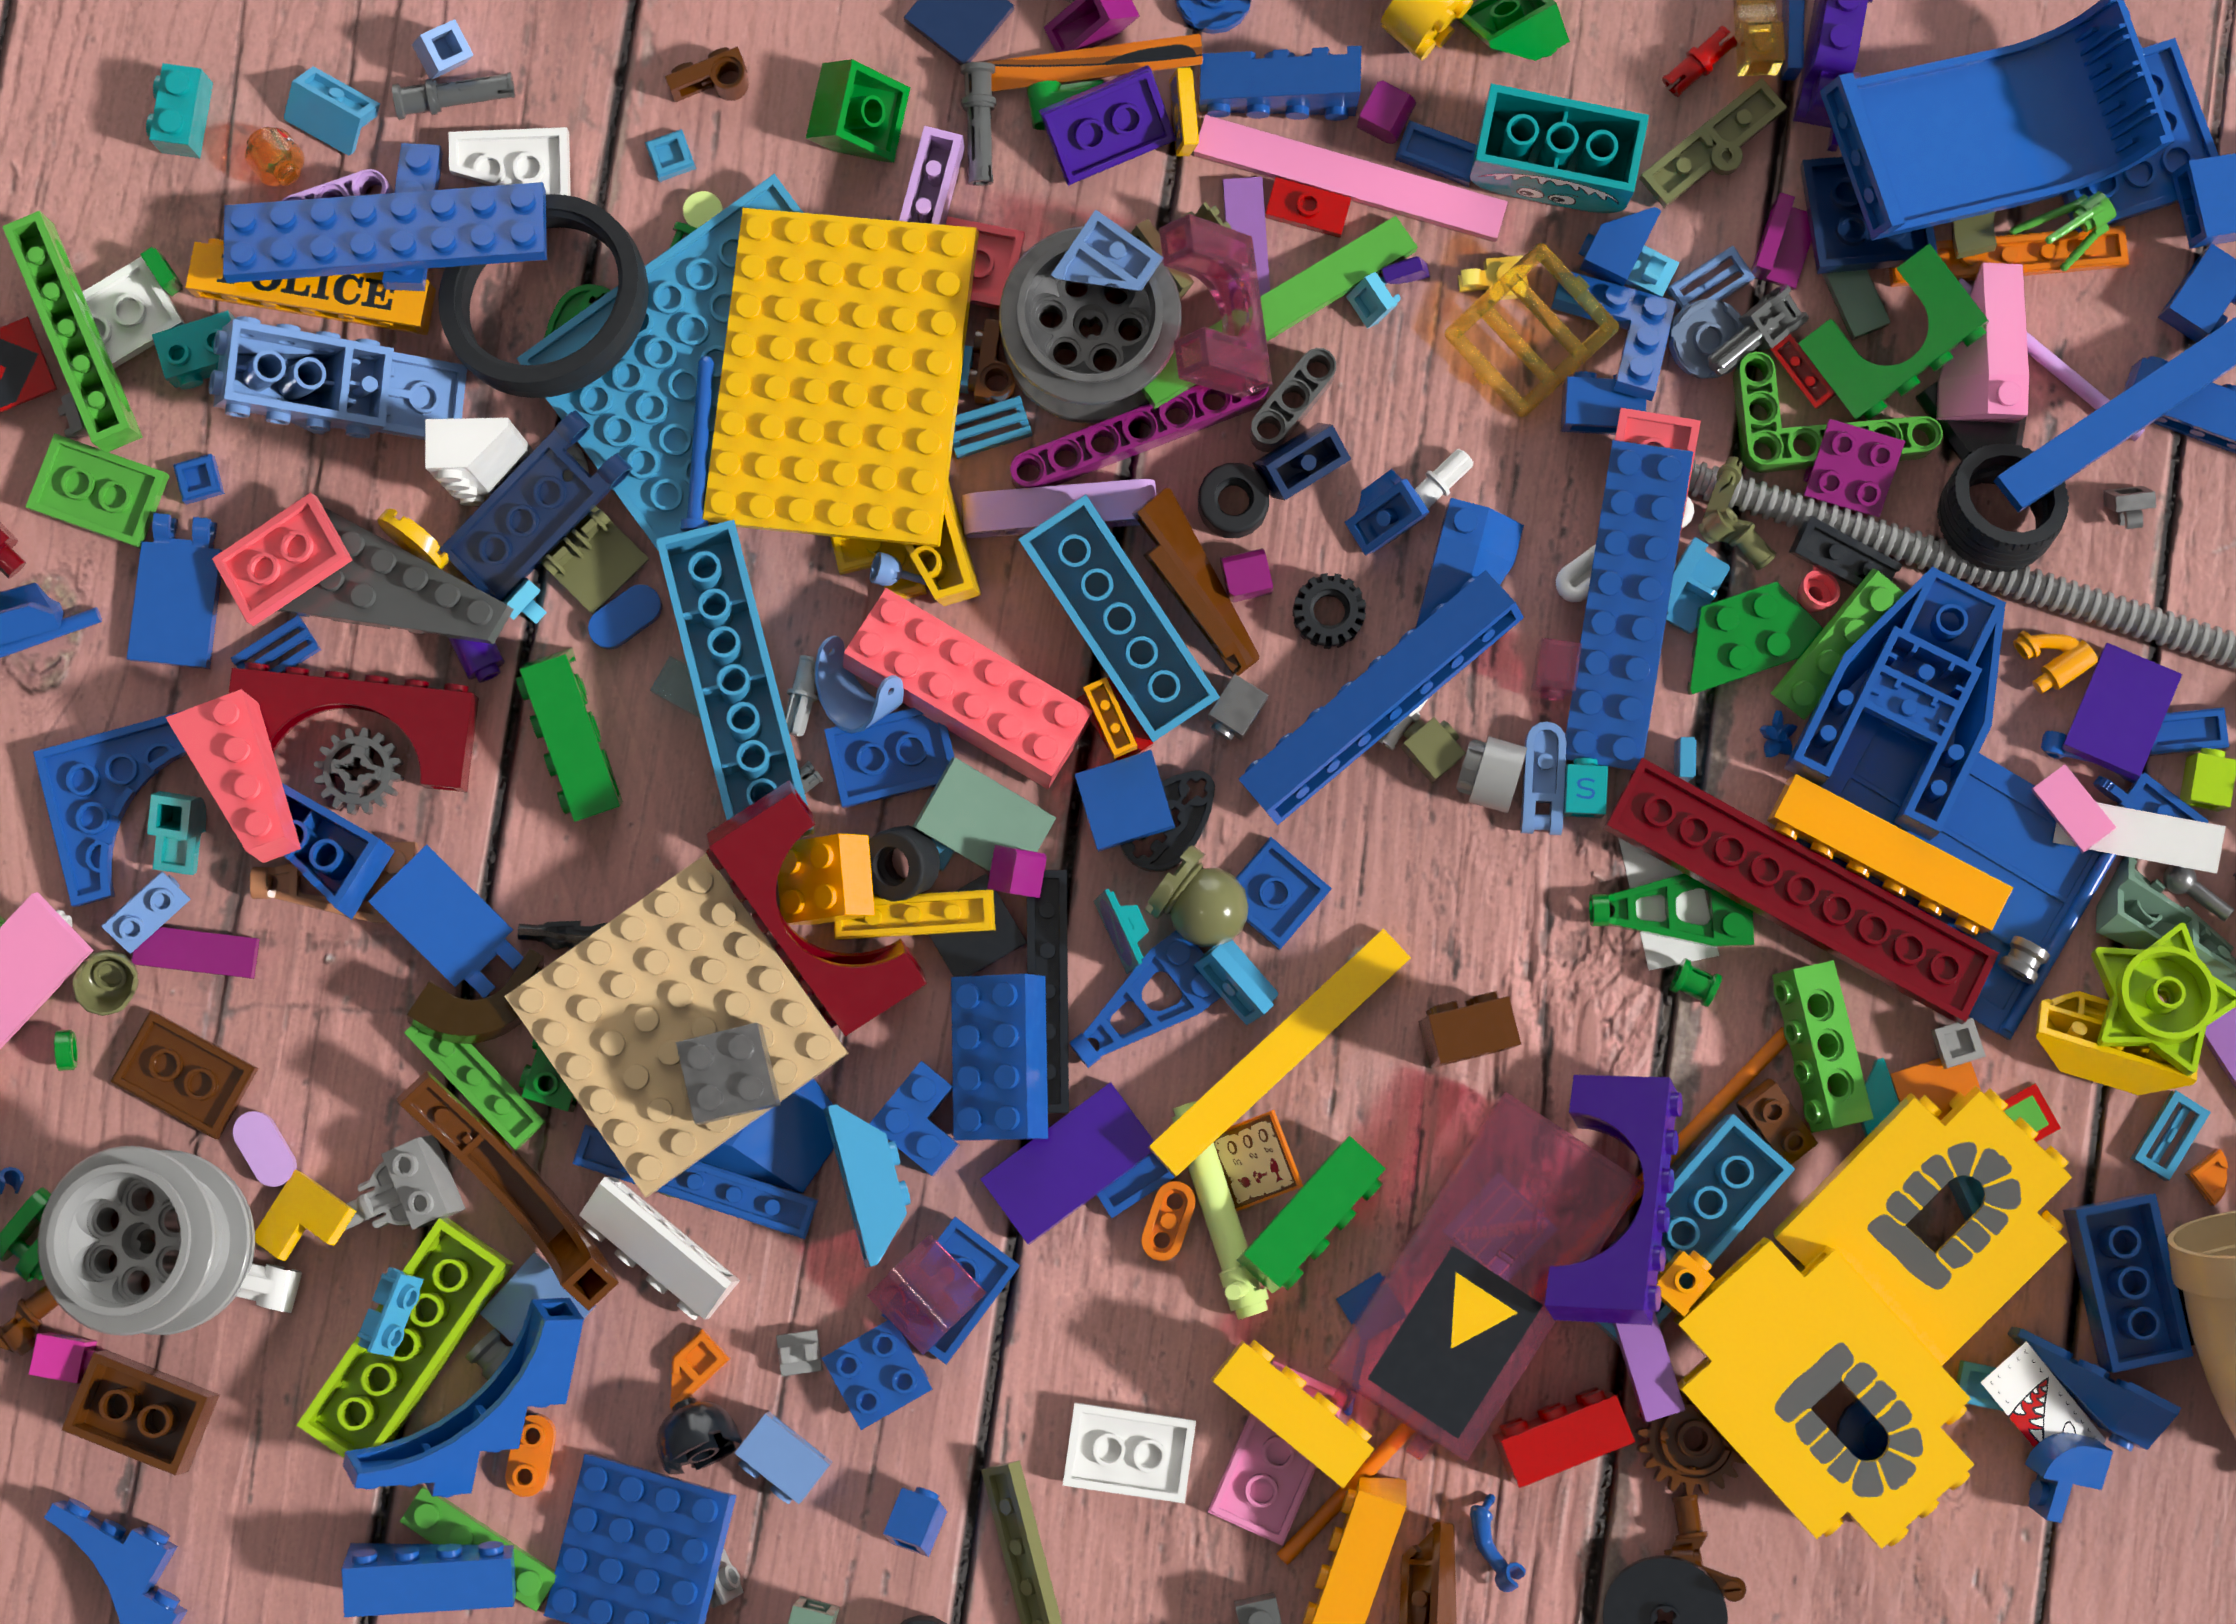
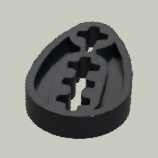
M1195 770L1178 774L1162 781L1170 811L1172 812L1175 809L1179 812L1177 821L1180 825L1163 832L1167 838L1163 843L1159 840L1153 841L1150 846L1153 854L1149 858L1144 854L1139 858L1134 856L1133 853L1136 850L1133 844L1134 841L1120 845L1125 857L1133 865L1149 872L1168 871L1182 863L1183 860L1180 857L1191 845L1196 846L1205 830L1213 805L1215 784L1208 773ZM1190 780L1194 783H1198L1200 780L1205 781L1204 792L1207 794L1206 797L1201 798L1197 795L1186 805H1183L1182 801L1190 791L1187 783ZM1148 837L1139 839V841L1143 842V841H1145Z

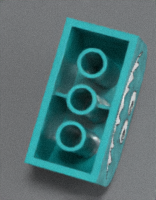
M1491 83L1485 100L1470 180L1485 190L1516 198L1594 213H1616L1626 209L1635 191L1649 115Z

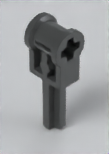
M1788 284L1779 286L1766 294L1755 306L1739 318L1744 328L1708 356V367L1710 370L1714 371L1717 375H1723L1755 348H1758L1759 351L1772 349L1790 333L1808 321L1809 316L1807 313L1801 312L1790 296L1791 288Z

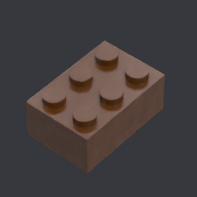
M1497 991L1474 996L1465 1001L1466 1007L1459 1008L1457 1001L1433 1006V1008L1427 1010V1017L1418 1021L1429 1067H1439L1505 1051L1521 1045L1510 997L1499 998Z
M111 1351L93 1352L61 1430L176 1476L189 1472L220 1395Z

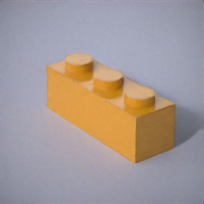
M1105 677L1083 687V692L1093 710V714L1113 758L1115 759L1137 749L1135 739L1107 678Z

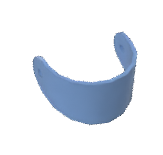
M835 635L825 639L818 649L815 663V684L820 703L828 718L839 729L852 734L864 731L901 705L904 695L903 681L896 675L885 678L878 687L876 698L872 697L858 682L854 674L843 668L844 642Z

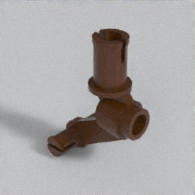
M47 1285L43 1286L27 1300L21 1298L18 1301L15 1317L2 1327L0 1326V1348L11 1352L16 1351L20 1356H23L35 1346L36 1334L38 1333L39 1326L43 1323L41 1319L58 1306Z
M1698 1494L1672 1498L1679 1535H1675L1672 1549L1664 1550V1555L1683 1558L1695 1563L1716 1581L1727 1600L1731 1602L1740 1601L1745 1597L1747 1590L1746 1584L1741 1578L1703 1566L1700 1548L1706 1540L1708 1533L1703 1531L1697 1500Z

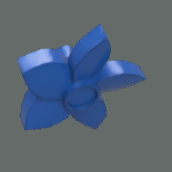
M1781 710L1775 711L1772 726L1764 725L1759 729L1763 737L1767 739L1764 744L1766 757H1774L1779 753L1783 755H1791L1793 746L1789 737L1796 731L1798 726L1784 724Z

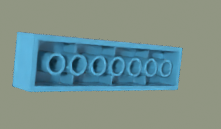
M730 520L656 539L726 820L732 818L788 780H790L807 804L735 521ZM810 828L801 837L815 834L814 828Z

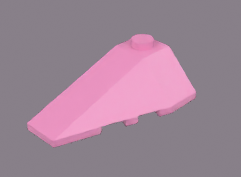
M1982 263L1970 292V297L1990 321L1983 326L1987 333L1968 347L1962 342L1950 351L1954 358L1942 367L1938 378L1936 420L2017 423L2028 415L2029 394L2023 264Z

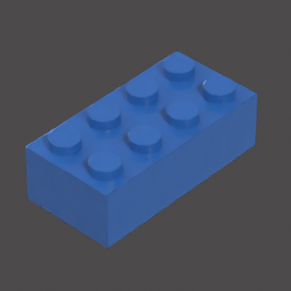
M1006 974L951 977L954 1141L1048 1139L1045 976Z
M2142 1193L2064 1209L2063 1213L2099 1367L2106 1369L2107 1372L2115 1373L2194 1356L2178 1287L2172 1281L2168 1244L2156 1193Z

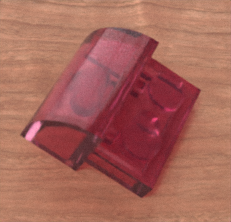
M929 1234L888 1273L867 1297L924 1355L987 1292Z

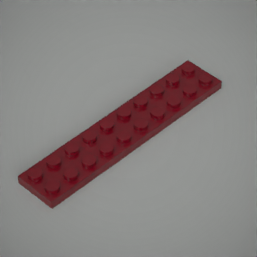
M1641 758L1603 828L1955 1023L1964 1024L1967 1021L1999 954L1997 951L1644 758Z

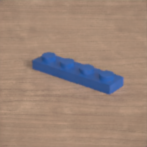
M401 143L394 193L438 190L443 157L441 145ZM428 269L383 272L382 282L385 290L425 291Z

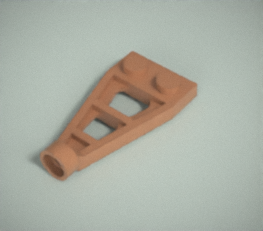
M385 842L395 852L374 884V895L418 853V844L416 842ZM292 863L271 868L252 867L250 873V893L252 899L274 898L346 916L337 910L325 896L303 894L300 891V876L302 873ZM272 876H275V877L277 878V880H278V885H277L276 889H274V890H272V889H273V877H272ZM363 901L353 917L375 924H390L368 901Z

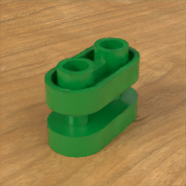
M44 1187L29 1197L0 1232V1260L4 1262L13 1254L20 1260L14 1272L27 1282L34 1278L39 1281L43 1279L38 1255V1238L31 1246L25 1241L40 1224L45 1206L51 1196V1193Z

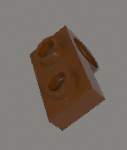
M738 46L732 49L728 47L719 48L708 55V59L696 64L692 62L680 64L671 71L672 74L665 76L675 103L714 87L715 92L722 99L734 101L743 97L749 86L746 74L748 72ZM734 71L739 74L738 79L731 84H723L719 81L725 72Z
M985 318L983 330L976 329L973 353H978L980 356L978 369H970L968 392H974V400L977 405L988 406L1008 400L1015 393V380L1012 369L1007 364L998 361L1001 330L999 320ZM1000 375L1007 379L1008 384L1001 391H992L986 386L988 379L992 376Z
M1767 1078L1736 1102L1738 1110L1747 1122L1790 1165L1818 1144L1777 1082L1771 1078Z

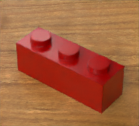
M1789 334L1770 350L1814 408L1819 409L1837 394L1800 347L1796 338Z

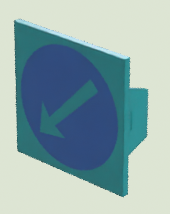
M1108 888L1093 902L1125 972L1128 974L1142 964L1144 957L1137 943L1149 932V929L1138 905L1120 906L1114 891L1110 892Z

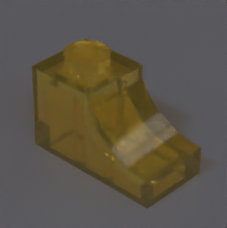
M1733 0L1735 38L1738 42L1736 46L1737 76L1777 75L1785 61L1783 21H1779L1776 0Z

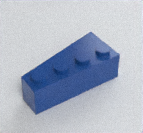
M1362 45L1347 46V54L1336 55L1330 54L1328 47L1312 48V53L1305 54L1304 56H1296L1294 53L1289 52L1288 49L1273 50L1266 53L1264 58L1257 59L1256 54L1252 51L1202 54L1203 63L1200 65L1199 112H1207L1208 116L1217 118L1228 117L1231 113H1246L1247 117L1255 119L1267 118L1270 114H1286L1287 118L1293 120L1307 119L1309 115H1325L1326 119L1332 121L1346 120L1349 116L1356 115L1360 97Z
M282 783L301 846L300 850L286 854L284 857L337 910L353 919L395 850L380 838Z

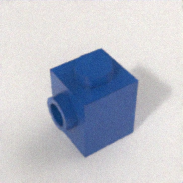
M916 1487L915 1492L901 1488L883 1535L892 1545L929 1557L947 1514V1510L938 1500L939 1495L922 1487Z

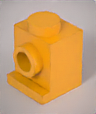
M1694 1250L1689 1255L1684 1251H1678L1665 1266L1664 1271L1658 1274L1657 1286H1660L1661 1301L1678 1316L1685 1317L1693 1304L1715 1280L1708 1273L1712 1265ZM1687 1272L1692 1276L1693 1284L1691 1287L1684 1289L1679 1284V1278L1683 1273Z

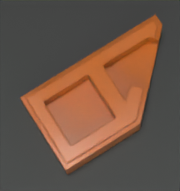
M704 1329L698 1332L672 1357L671 1409L676 1403L690 1398L731 1359Z

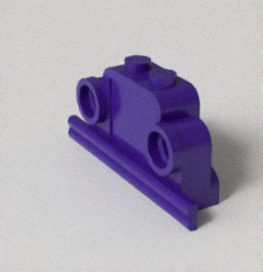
M1873 0L1814 1L1804 55V67L1801 71L1792 121L1831 128L1827 151L1835 152L1839 145L1820 90L1839 75L1853 72L1855 79L1861 78V73L1855 72L1854 69L1858 58L1867 4L1872 3Z

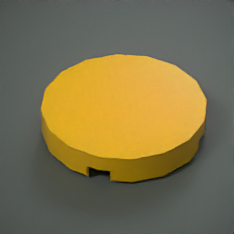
M390 508L380 515L377 519L378 524L402 549L441 570L449 562L447 553L443 552L440 555L437 553L440 549L438 542L413 520L404 516L398 520L395 518L398 513L397 510Z

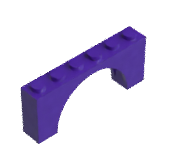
M1573 1075L1569 1113L1577 1128L1599 1131L1610 1135L1630 1148L1641 1162L1644 1192L1639 1211L1633 1223L1613 1246L1583 1262L1564 1266H1549L1544 1306L1554 1320L1652 1325L1653 1313L1660 1309L1661 1289L1660 1286H1657L1658 1271H1664L1666 1261L1665 1248L1661 1246L1662 1233L1668 1232L1670 1226L1669 1208L1665 1207L1667 1193L1671 1194L1674 1189L1673 1169H1670L1671 1155L1677 1154L1679 1144L1678 1132L1674 1130L1675 1117H1681L1683 1109L1682 1094L1676 1091L1670 1077Z

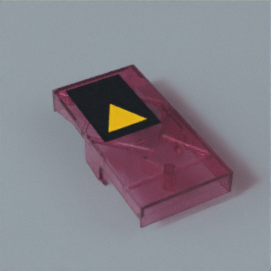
M1501 1093L1387 1267L1378 1286L1339 1346L1322 1367L1338 1377L1337 1380L1341 1382L1329 1401L1345 1411L1358 1393L1417 1432L1410 1445L1405 1449V1452L1421 1461L1435 1441L1467 1462L1556 1322L1544 1306L1549 1266L1571 1265L1597 1256L1644 1182L1509 1093Z

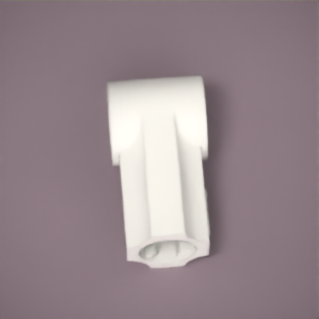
M252 1263L251 1269L246 1274L237 1297L257 1301L256 1305L264 1308L292 1313L302 1272L291 1269V1271L284 1270L285 1267L266 1264V1266Z

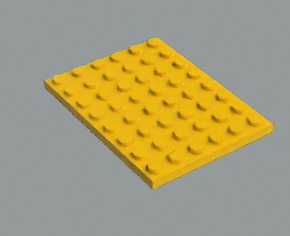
M752 208L742 209L703 512L704 520H707L710 525L734 520L736 527L940 547L979 231L976 227Z

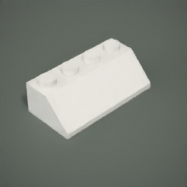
M509 418L425 419V468L455 500H460L461 505L481 506L484 500H487L534 451Z
M604 1177L579 1214V1216L587 1221L583 1228L600 1242L605 1238L618 1247L614 1254L631 1268L636 1264L641 1266L649 1273L645 1278L646 1281L662 1294H665L667 1290L671 1291L680 1299L677 1306L694 1320L698 1316H701L704 1320L709 1319L740 1281L618 1178Z

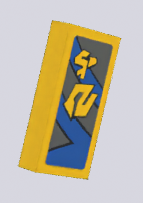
M1191 67L1177 68L1169 80L1173 128L1176 138V156H1190L1199 144Z

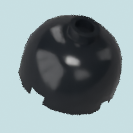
M688 1398L676 1403L672 1407L673 1412L664 1419L658 1430L656 1444L664 1470L668 1474L678 1475L684 1474L682 1468L684 1465L694 1463L696 1470H699L724 1459L736 1450L734 1442L741 1444L742 1438L731 1415L719 1404L707 1401L696 1402L695 1398Z

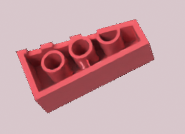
M240 689L165 717L246 852L262 863L301 849L260 706L256 700Z

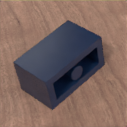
M1317 423L1252 464L1265 479L1270 497L1287 500L1350 461L1351 457L1334 426Z

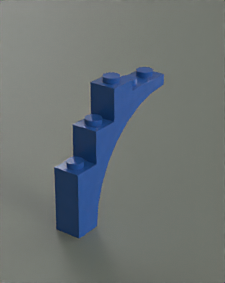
M570 1298L531 1299L523 1327L508 1356L492 1377L473 1396L438 1422L408 1437L380 1446L345 1451L343 1467L354 1488L371 1490L383 1486L403 1485L410 1487L425 1483L432 1497H452L459 1494H471L480 1451L496 1453L502 1450L519 1449L528 1406L545 1408L549 1405L566 1404L584 1321Z
M70 1498L68 1501L62 1500L52 1503L44 1518L71 1537L92 1560L109 1589L120 1624L181 1623L188 1610L178 1605L180 1599L166 1590L158 1589L157 1592L153 1590L178 1547L168 1541L170 1535L154 1525H148L147 1528L141 1526L132 1529L130 1534L126 1536L124 1534L127 1530L122 1525L110 1519H104L103 1522L90 1515L91 1508L76 1499Z

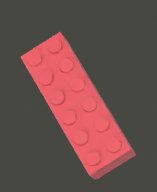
M885 588L843 654V668L876 688L880 686L885 678L891 675L898 676L903 681V704L924 713L923 716L937 724L939 722L946 726L950 732L1046 789L1050 788L1085 732L1093 712L1090 708Z

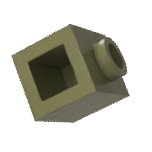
M1433 717L1425 724L1422 719H1419L1403 733L1407 740L1403 743L1401 749L1432 784L1466 754L1456 742L1459 739V735L1445 720L1439 723Z

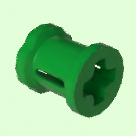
M1684 958L1672 979L1669 990L1674 993L1681 991L1700 1000L1702 1006L1708 1007L1721 984L1722 976L1717 973L1711 975L1691 965V960Z

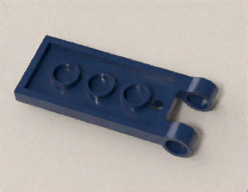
M576 410L568 414L542 443L439 549L442 553L448 554L449 560L477 589L501 602L546 558L545 555L547 553L550 554L563 538L612 489L618 486L633 469L619 453H616L604 462L597 472L591 476L566 451L577 443L591 426ZM567 470L573 473V478L569 482L563 477L564 472Z

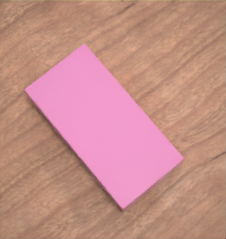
M2065 764L2031 790L2082 854L2116 829V826Z

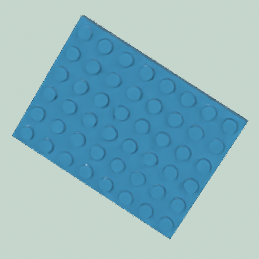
M775 174L645 266L649 290L645 319L634 343L613 368L583 388L563 395L546 398L561 420L576 410L591 425L590 429L578 443L597 469L616 453H619L631 465L633 469L630 474L613 490L657 550L656 539L684 532L680 530L681 519L687 518L697 370L698 361L703 356L711 357L714 362L705 485L706 496L742 209L752 208L803 213ZM618 286L517 357L518 362L521 365L545 364L562 359L586 345L607 321L616 300Z

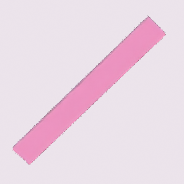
M1208 115L1204 117L1199 134V144L1194 150V156L1274 179L1278 177L1352 197L1351 201L1493 242H1496L1508 203V201Z

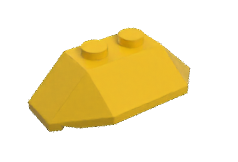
M2075 991L2060 995L2051 1000H2042L2039 1004L2036 1038L2060 1072L2136 1095L2194 1085L2197 1081V1071L2191 1076H2186L2148 1046H2098V1035L2109 1003L2107 999Z

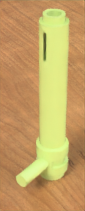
M1196 1101L1173 1108L1175 1114L1172 1117L1173 1123L1191 1108ZM1213 1142L1188 1166V1170L1222 1270L1219 1273L1223 1288L1226 1287L1225 1295L1228 1298L1227 1302L1230 1311L1235 1310L1237 1319L1240 1320L1269 1310L1266 1303L1269 1296L1266 1287L1261 1288L1260 1282L1244 1266L1236 1261L1248 1248Z

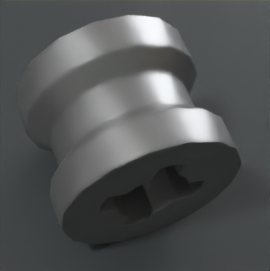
M2014 936L2010 942L2012 949L2007 956H2003L2000 959L1998 966L2023 982L2035 984L2038 979L2037 970L2040 965L2047 963L2050 954L2037 944L2025 938Z

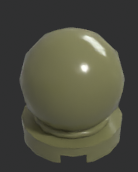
M1191 845L1181 855L1180 859L1183 861L1173 875L1169 872L1166 874L1148 900V905L1144 910L1156 919H1159L1164 913H1170L1173 928L1184 940L1197 946L1210 947L1231 942L1242 932L1247 920L1249 906L1245 888L1234 875L1220 868H1203L1202 861L1205 854Z

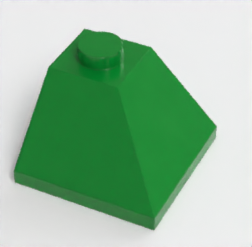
M1477 0L1473 2L1462 18L1457 19L1490 48L1534 61L1553 55L1558 48L1570 42L1558 5L1554 0Z

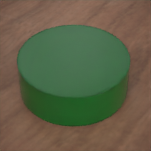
M72 1030L56 1031L54 1050L58 1071L75 1070L78 1063L75 1032Z

